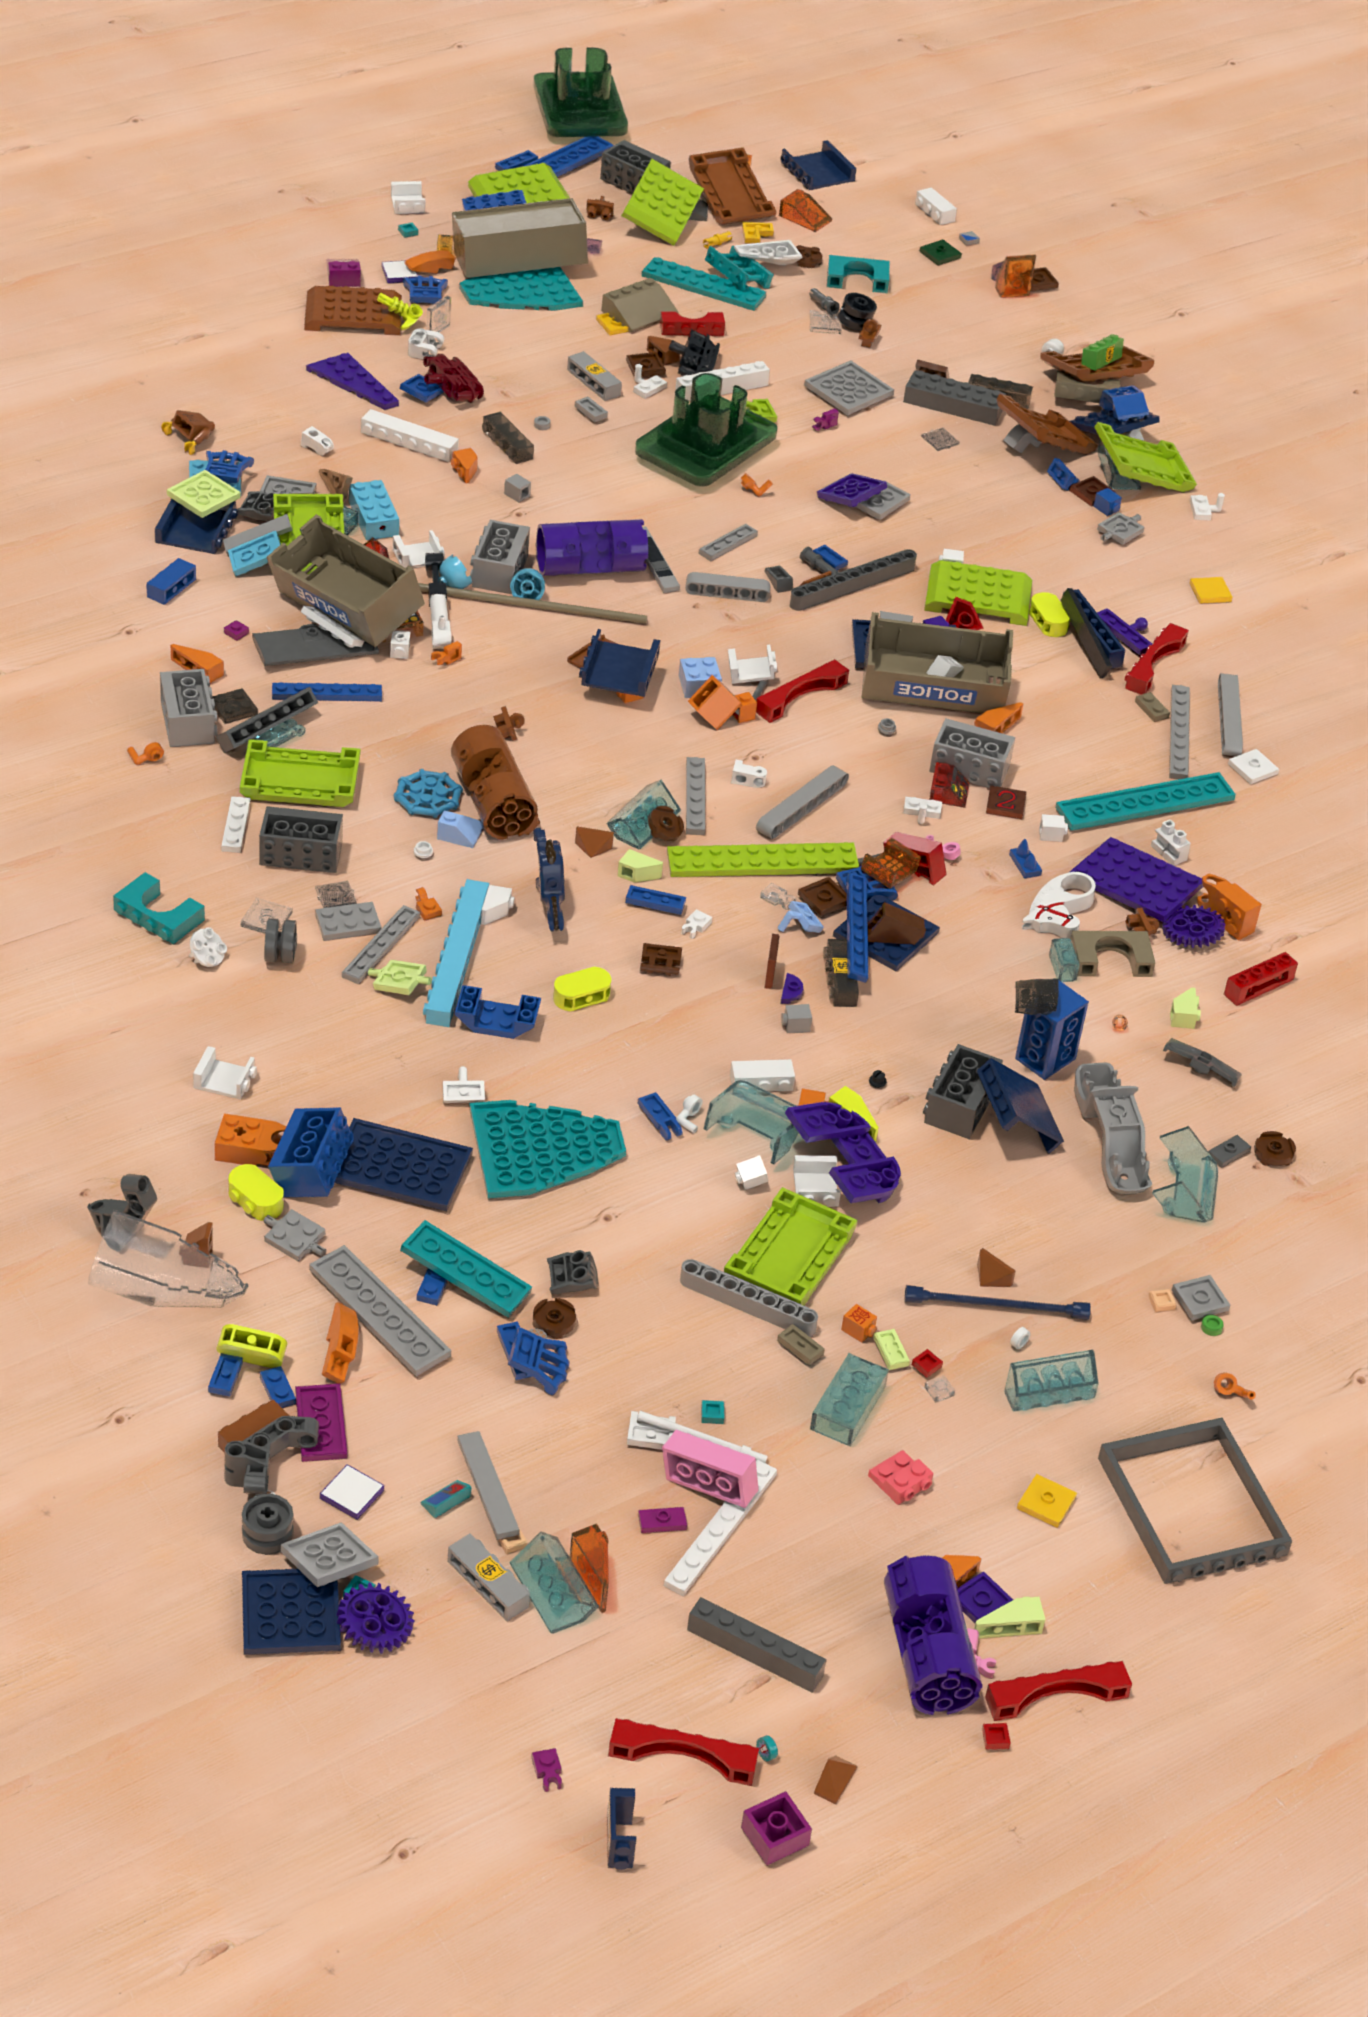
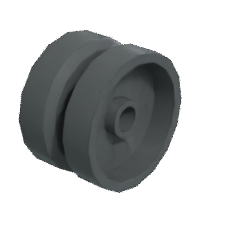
M268 918L265 933L264 960L266 962H276L279 950H281V961L293 964L297 949V921L285 920L281 932L279 919Z
M268 1493L257 1495L244 1505L242 1511V1537L248 1549L264 1555L276 1554L281 1551V1544L292 1540L294 1535V1514L291 1504L279 1495Z

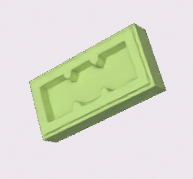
M895 1329L874 1333V1341L888 1370L909 1366L910 1360Z

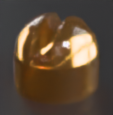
M1116 1015L1112 1019L1113 1028L1117 1031H1124L1128 1027L1127 1018L1124 1015ZM1118 1018H1121V1026H1118Z

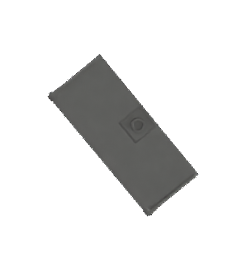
M316 624L302 625L299 629L252 633L253 641L264 666L379 654L378 646L374 647L365 641L362 647H348L342 639L334 638L331 636L332 633L330 631H325Z

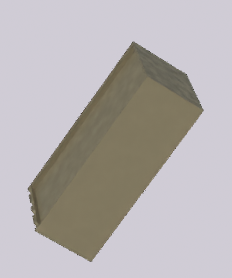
M573 198L452 212L454 253L466 278L588 263L587 225Z

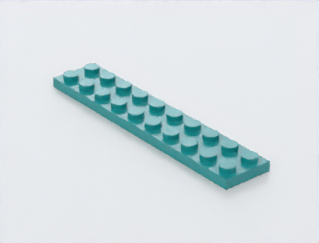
M1216 772L1056 802L1055 808L1061 816H1064L1065 823L1068 824L1069 829L1072 831L1235 800L1236 794L1221 773Z

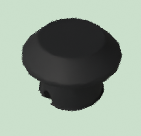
M880 1070L874 1071L873 1075L869 1077V1083L877 1088L885 1086L887 1083L885 1073Z

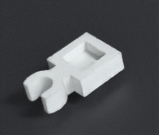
M696 909L686 919V924L682 926L681 934L684 935L686 932H690V938H695L696 931L702 933L712 923L713 917Z

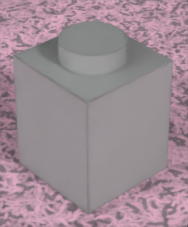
M518 474L505 480V495L518 503L530 497V481Z
M809 1004L785 1006V1013L781 1014V1023L785 1025L787 1033L811 1031L812 1014Z

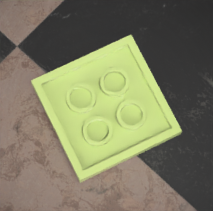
M207 470L167 489V496L201 518L241 498L238 490Z

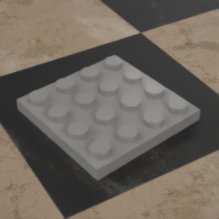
M851 360L808 378L804 382L805 387L846 415H850L894 395L893 388Z

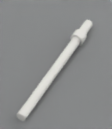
M640 1411L637 1417L638 1420L672 1432L679 1430L755 1457L756 1461L760 1460L766 1463L768 1457L752 1451L751 1447L745 1445L741 1447Z

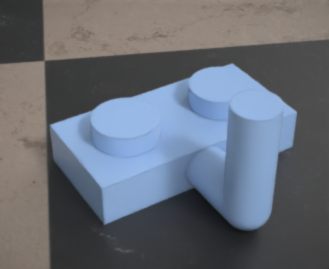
M791 901L788 906L790 911L786 913L778 929L784 932L792 919H798L805 931L821 933L824 926L809 906L803 902Z

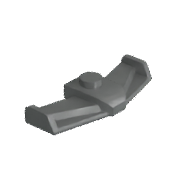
M1171 1038L1163 1049L1165 1052L1170 1050L1192 1059L1189 1065L1198 1073L1208 1074L1210 1070H1213L1231 1081L1233 1087L1237 1085L1242 1076L1240 1072L1213 1055Z

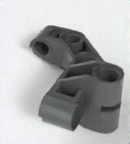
M123 1175L120 1186L126 1201L103 1199L97 1200L92 1204L89 1203L87 1206L95 1225L101 1227L102 1239L111 1251L120 1252L144 1225L146 1217L157 1201L155 1190L146 1175Z
M281 1416L245 1440L229 1442L225 1446L224 1480L226 1484L233 1487H244L243 1493L267 1494L270 1458L287 1447L312 1448L316 1446L319 1422L311 1417Z

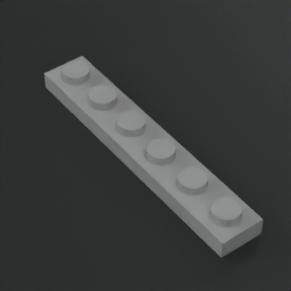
M687 757L686 834L705 835V758Z

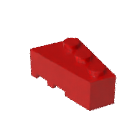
M895 832L883 842L885 856L889 855L915 872L914 875L925 877L933 886L947 875L942 842Z

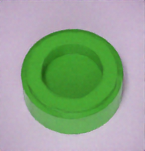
M1207 1315L1202 1320L1201 1329L1207 1335L1217 1336L1221 1334L1224 1323L1218 1316Z

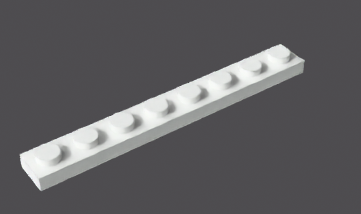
M760 1460L756 1461L758 1492L746 1508L725 1501L666 1577L664 1587L683 1597L776 1477L777 1469Z

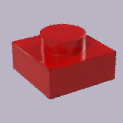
M926 1349L912 1359L911 1365L928 1378L942 1368L943 1361Z
M1007 1723L983 1724L982 1733L986 1750L1010 1748L1011 1742Z

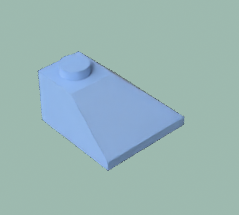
M443 811L438 821L437 839L474 848L484 829L482 821L453 812Z

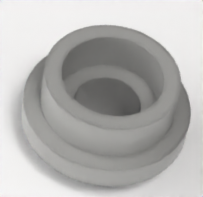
M889 718L882 719L878 724V730L885 735L892 734L896 731L895 722Z

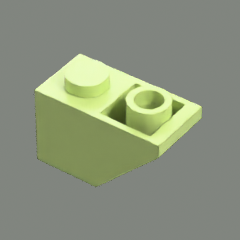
M629 849L619 861L618 876L634 883L660 879L662 877L663 862Z
M1190 988L1173 999L1170 1011L1171 1027L1194 1029L1196 1021H1200L1201 1011L1197 1009L1199 1006V996H1196V988Z

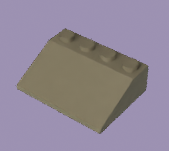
M651 278L603 294L601 311L609 313L610 318L615 317L617 323L622 322V326H627L630 332L659 323L661 311L677 312L679 314L661 285Z

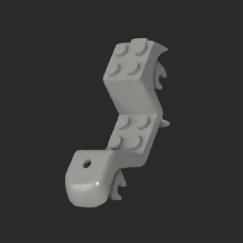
M1111 1063L1079 1065L1075 1072L1074 1092L1082 1116L1084 1118L1098 1117L1103 1131L1101 1165L1108 1187L1112 1191L1123 1195L1144 1192L1152 1186V1182L1148 1175L1150 1162L1145 1161V1127L1133 1095L1139 1090L1138 1087L1121 1086V1079H1117L1118 1071L1114 1070ZM1124 1175L1128 1179L1124 1180L1120 1176Z

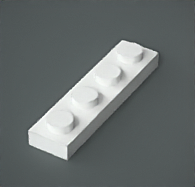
M303 606L301 613L307 616V620L318 623L319 628L330 631L332 633L331 636L336 639H342L348 647H362L363 639L315 607Z
M231 796L221 845L222 852L241 853L250 809V798Z

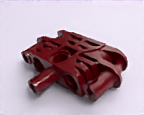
M438 353L436 356H425L423 358L424 366H429L428 374L424 376L426 384H438L449 398H454L455 401L466 400L469 403H473L475 398L481 399L483 397V385L458 357H453L452 360H449L444 354Z

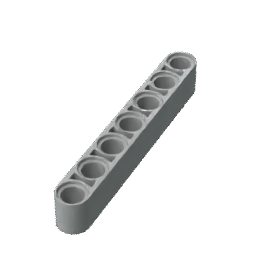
M1220 673L1218 678V700L1222 755L1239 756L1242 754L1243 737L1238 675Z
M834 765L830 766L762 816L757 822L756 830L770 839L776 838L843 788L848 782L849 774Z
M688 1259L682 1263L680 1283L684 1287L783 1329H787L793 1324L809 1337L815 1334L818 1314L813 1309L697 1260Z

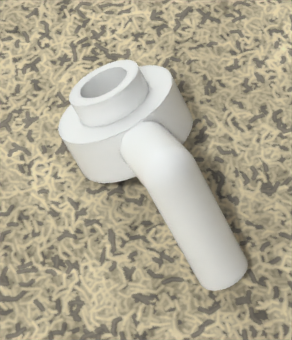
M695 1094L688 1096L684 1100L683 1111L676 1117L678 1123L692 1133L698 1130V1126L686 1118L689 1115L694 1116L700 1110L703 1100Z

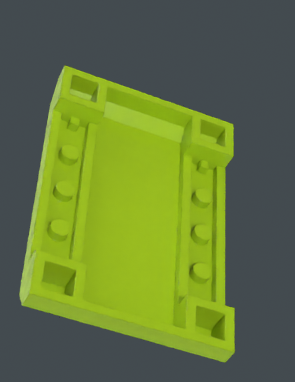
M651 159L621 216L675 246L704 188L656 160Z
M545 163L479 174L468 181V187L474 197L484 194L491 195L498 192L505 193L513 190H522L526 203L570 198L551 167Z
M1097 422L1095 425V430L1120 475L1180 492L1192 490L1197 485L1174 443L1160 440L1157 445L1114 433L1111 425Z
M273 494L274 519L287 514L293 529L279 535L281 544L285 543L288 546L301 534L300 528L316 514L322 518L325 524L344 534L343 494ZM309 563L301 571L304 572L308 567L312 565V563ZM315 566L307 574L309 575L311 572H313L317 568V566Z
M939 560L931 564L924 611L941 613L942 608L950 609L956 596L971 602L976 613L1010 618V624L1027 626L1032 579L1023 572Z
M249 739L240 782V793L251 800L345 807L352 803L354 799L361 749L342 747L341 753L277 748L268 747V741Z
M782 1187L774 1197L771 1208L745 1244L727 1262L724 1272L804 1306L851 1239L857 1226V1219Z

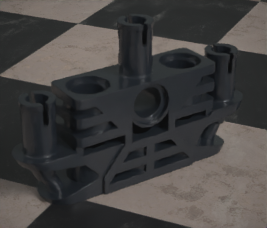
M693 329L689 333L685 346L672 340L668 349L682 355L677 374L685 376L712 371L720 344H713L710 340V335L706 334L705 336Z

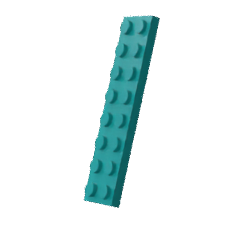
M654 257L642 270L641 274L642 277L651 278L661 283L755 311L765 299L767 291L747 285L745 289H742L730 279L708 274L702 270H695L689 266H682L675 262H669L659 257Z

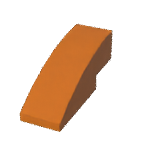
M431 251L405 260L404 264L411 271L437 274L439 268L452 269L456 258L450 251Z

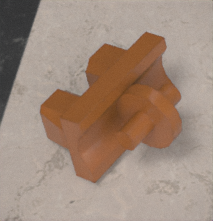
M601 196L600 200L587 199L588 217L594 218L596 214H601L603 220H609L614 215V203L604 201V196Z
M868 319L859 334L858 339L862 340L861 346L870 348L879 334L882 325L877 324L873 319Z
M506 706L501 707L502 713L493 716L496 726L502 732L504 738L510 736L512 741L517 740L514 728L523 726L525 718L520 713H513V715L509 716Z
M1137 908L1135 914L1127 915L1125 921L1128 928L1133 927L1132 931H1147L1149 936L1155 934L1160 926L1156 918L1146 917L1142 908Z

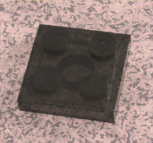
M243 688L218 694L210 698L214 699L215 710L224 724L258 714V708Z

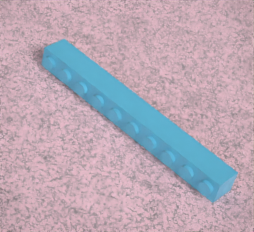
M467 879L465 886H461L459 894L461 899L456 901L455 910L457 912L453 911L452 914L453 925L449 924V937H445L444 940L445 950H441L439 961L441 963H437L435 975L437 976H433L431 988L433 989L428 991L427 1001L429 1002L424 1004L423 1015H426V1024L450 1027L480 928L482 907L489 887L487 882Z

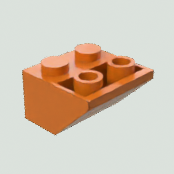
M713 675L688 700L692 707L717 730L742 705L733 693Z

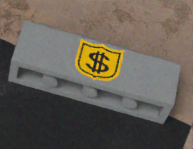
M583 351L568 356L567 370L600 398L607 401L621 396L622 382Z
M469 1533L448 1547L447 1562L506 1621L529 1608L530 1592L528 1588L521 1584L514 1577L513 1573L506 1569L499 1562L498 1558L484 1547V1544L479 1539H476Z

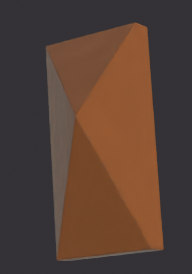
M576 827L575 844L590 858L613 848L614 832Z
M984 1248L980 1249L977 1262L980 1287H1011L1016 1270Z
M836 1755L829 1758L814 1794L836 1805L857 1770V1765Z

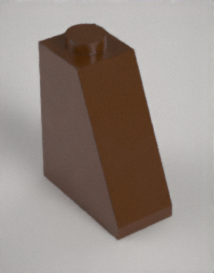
M885 902L867 923L868 942L915 945L920 938L924 937L926 932L923 918Z

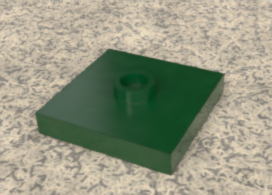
M944 239L920 246L919 250L936 265L960 259L962 256L961 252Z

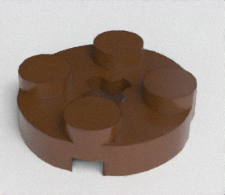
M796 246L802 255V258L797 261L798 266L802 268H815V265H821L823 255L820 252V248Z
M661 805L649 813L648 825L651 829L650 833L654 838L672 842L679 838L684 831V823L680 815L677 817L673 813L675 810Z
M1267 1131L1256 1139L1254 1152L1260 1159V1163L1264 1166H1288L1291 1164L1296 1152L1294 1141L1291 1138L1286 1139L1282 1137L1283 1133Z
M555 1298V1301L544 1299L534 1307L533 1327L543 1330L546 1335L551 1336L553 1339L562 1338L563 1335L571 1332L576 1325L575 1308L564 1299ZM557 1315L558 1319H552L550 1316L555 1317Z

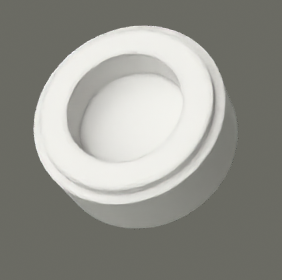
M1025 1327L1019 1328L1012 1336L1010 1344L1016 1349L1022 1348L1030 1338V1331Z

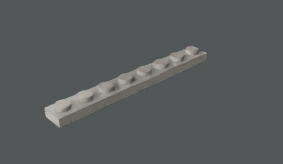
M1172 685L1169 755V778L1171 779L1188 778L1190 687L1183 685Z

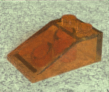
M797 189L780 200V217L813 232H817L833 219L810 194L803 190Z
M1036 255L1006 256L997 274L995 285L1000 298L1030 296Z
M596 1523L572 1533L569 1563L600 1612L604 1613L606 1612L609 1586V1539L606 1532L601 1531Z

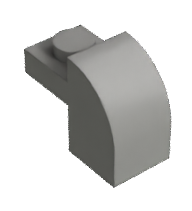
M1020 424L1013 427L1004 438L1007 444L1020 453L1025 450L1029 443L1037 448L1041 444L1035 436Z

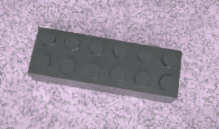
M914 370L906 384L903 402L995 426L1003 411L998 406L997 397L999 394L1006 395V393Z

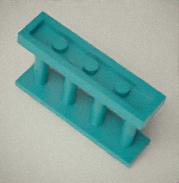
M712 246L708 248L705 261L740 288L745 289L747 281H756L763 288L770 287L774 274L756 260L739 256L734 246H731L729 253H720Z

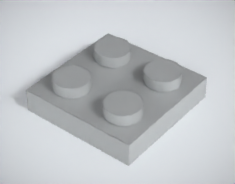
M1211 1275L1173 1284L1172 1291L1191 1321L1204 1318L1207 1315L1223 1313L1230 1309L1229 1302Z

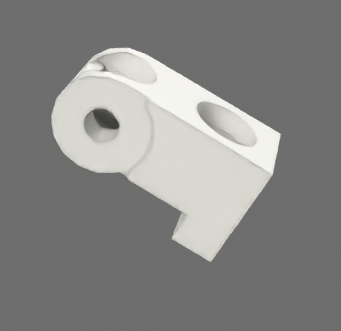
M313 426L302 432V447H310L320 456L333 450V441Z
M736 759L731 783L761 788L765 786L767 770L761 766L745 765L742 760Z

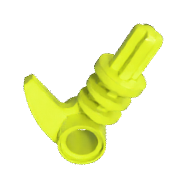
M380 293L377 297L378 302L388 306V311L392 312L394 310V313H399V316H403L405 323L400 327L401 330L409 329L423 314L422 308L419 305L412 304L408 307V303H404L402 300L399 301L396 296L390 298Z

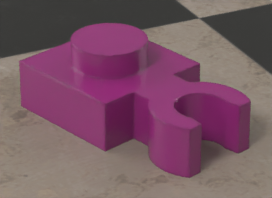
M834 408L823 412L822 417L817 416L813 418V421L817 424L813 425L812 428L818 431L821 428L825 430L836 426L839 411Z
M556 1748L532 1752L531 1759L537 1778L544 1777V1791H549L550 1782H554L558 1790L561 1789L562 1778L558 1774H561L562 1768Z

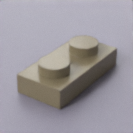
M1151 692L1136 696V704L1153 722L1169 718L1170 712Z
M793 1324L778 1335L777 1341L808 1365H811L824 1355L825 1348Z

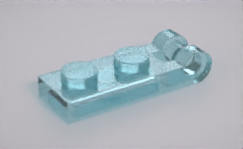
M290 718L256 736L254 740L268 741V747H277L296 736H303L306 728L300 724L298 725L297 721Z

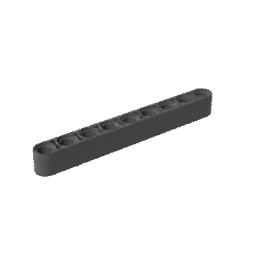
M906 549L796 587L791 590L790 608L796 611L804 610L912 572L915 569L917 553L914 550Z

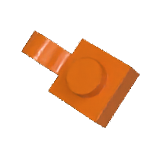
M456 641L445 646L443 652H433L431 660L437 659V665H442L443 663L448 665L461 659L462 644Z
M424 887L416 889L418 896H415L417 900L416 909L420 912L423 920L442 916V909L435 898L428 899Z

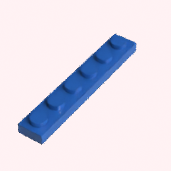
M272 683V700H285L299 691L310 687L318 701L382 702V685L355 683Z

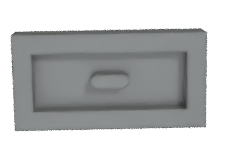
M589 397L575 401V407L593 422L600 421L608 416V412Z

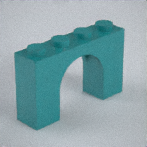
M829 255L827 287L842 289L845 276L859 274L868 277L872 281V292L888 293L890 261Z
M146 872L113 895L114 911L173 945L205 921V906L190 897L170 911L157 912L146 908V905L160 895V880Z

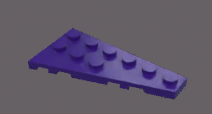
M342 353L341 355L306 365V371L310 373L312 371L316 372L318 377H325L330 380V383L348 392L353 391L360 398L365 397L369 399L371 404L383 410L399 406V400L349 353Z

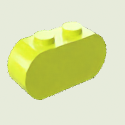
M1041 592L1035 594L1031 599V608L1029 610V614L1044 635L1050 637L1064 636L1068 632L1071 620L1062 602H1060L1056 595Z
M590 967L559 976L554 982L553 1001L557 1007L565 1011H574L605 1002L610 997L611 975L603 968Z
M240 1165L230 1172L228 1177L229 1197L233 1202H237L247 1214H251L256 1220L264 1221L267 1215L275 1219L283 1212V1188L256 1165Z
M227 1324L222 1328L216 1350L219 1354L243 1357V1362L276 1368L282 1365L288 1343L283 1337L274 1333L235 1324Z

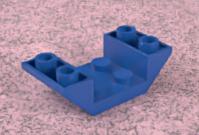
M1134 385L1102 391L1099 405L1106 411L1113 410V417L1117 420L1127 421L1129 420L1128 418L1133 417L1141 419L1145 415H1149L1144 393Z
M462 985L455 1009V1016L474 1033L514 1039L534 1028L541 998L521 995L519 1006L482 1000V988Z

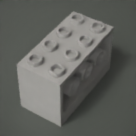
M489 520L488 525L484 526L483 536H480L479 545H476L475 555L471 557L470 565L473 566L470 573L472 587L512 594L510 588L511 580L519 570L524 568L529 555L530 527Z
M204 669L160 672L161 706L169 746L214 744V736H217V725H214L215 721H217V712L214 699H210L212 698V688L210 687L209 676L205 675Z
M945 718L934 742L929 772L952 778L955 766L957 772L963 775V779L966 782L990 788V785L1001 787L1011 764L1015 737ZM956 773V779L958 778L959 780H961V778Z

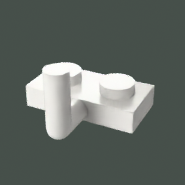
M636 364L635 382L638 385L634 386V393L646 399L667 388V382L658 376L648 380L642 379V365Z
M1223 493L1218 494L1216 505H1209L1207 496L1191 495L1190 504L1194 520H1211V512H1220L1222 510L1225 495Z
M905 797L903 814L918 816L917 821L919 824L925 822V817L940 819L942 802Z
M462 1066L459 1068V1081H443V1103L485 1102L484 1081H467L466 1067Z

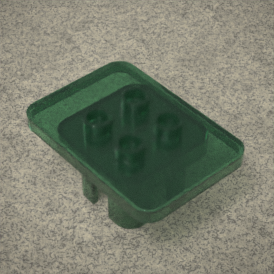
M586 47L585 72H572V48H559L555 51L554 72H541L534 75L533 87L549 135L554 137H607L627 134L628 121L613 76L611 75V64L607 63L608 55L605 50L596 47Z
M702 373L692 379L690 404L689 400L685 399L686 387L682 385L675 390L673 416L636 440L635 453L638 457L693 485L708 486L774 441L777 437V425L746 409L748 393L745 389L737 385L733 386L732 400L729 401L721 397L723 378L711 373Z

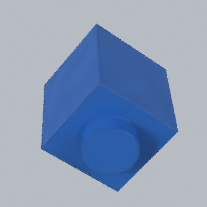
M1106 488L1096 493L1094 507L1106 516L1112 515L1119 511L1122 497Z

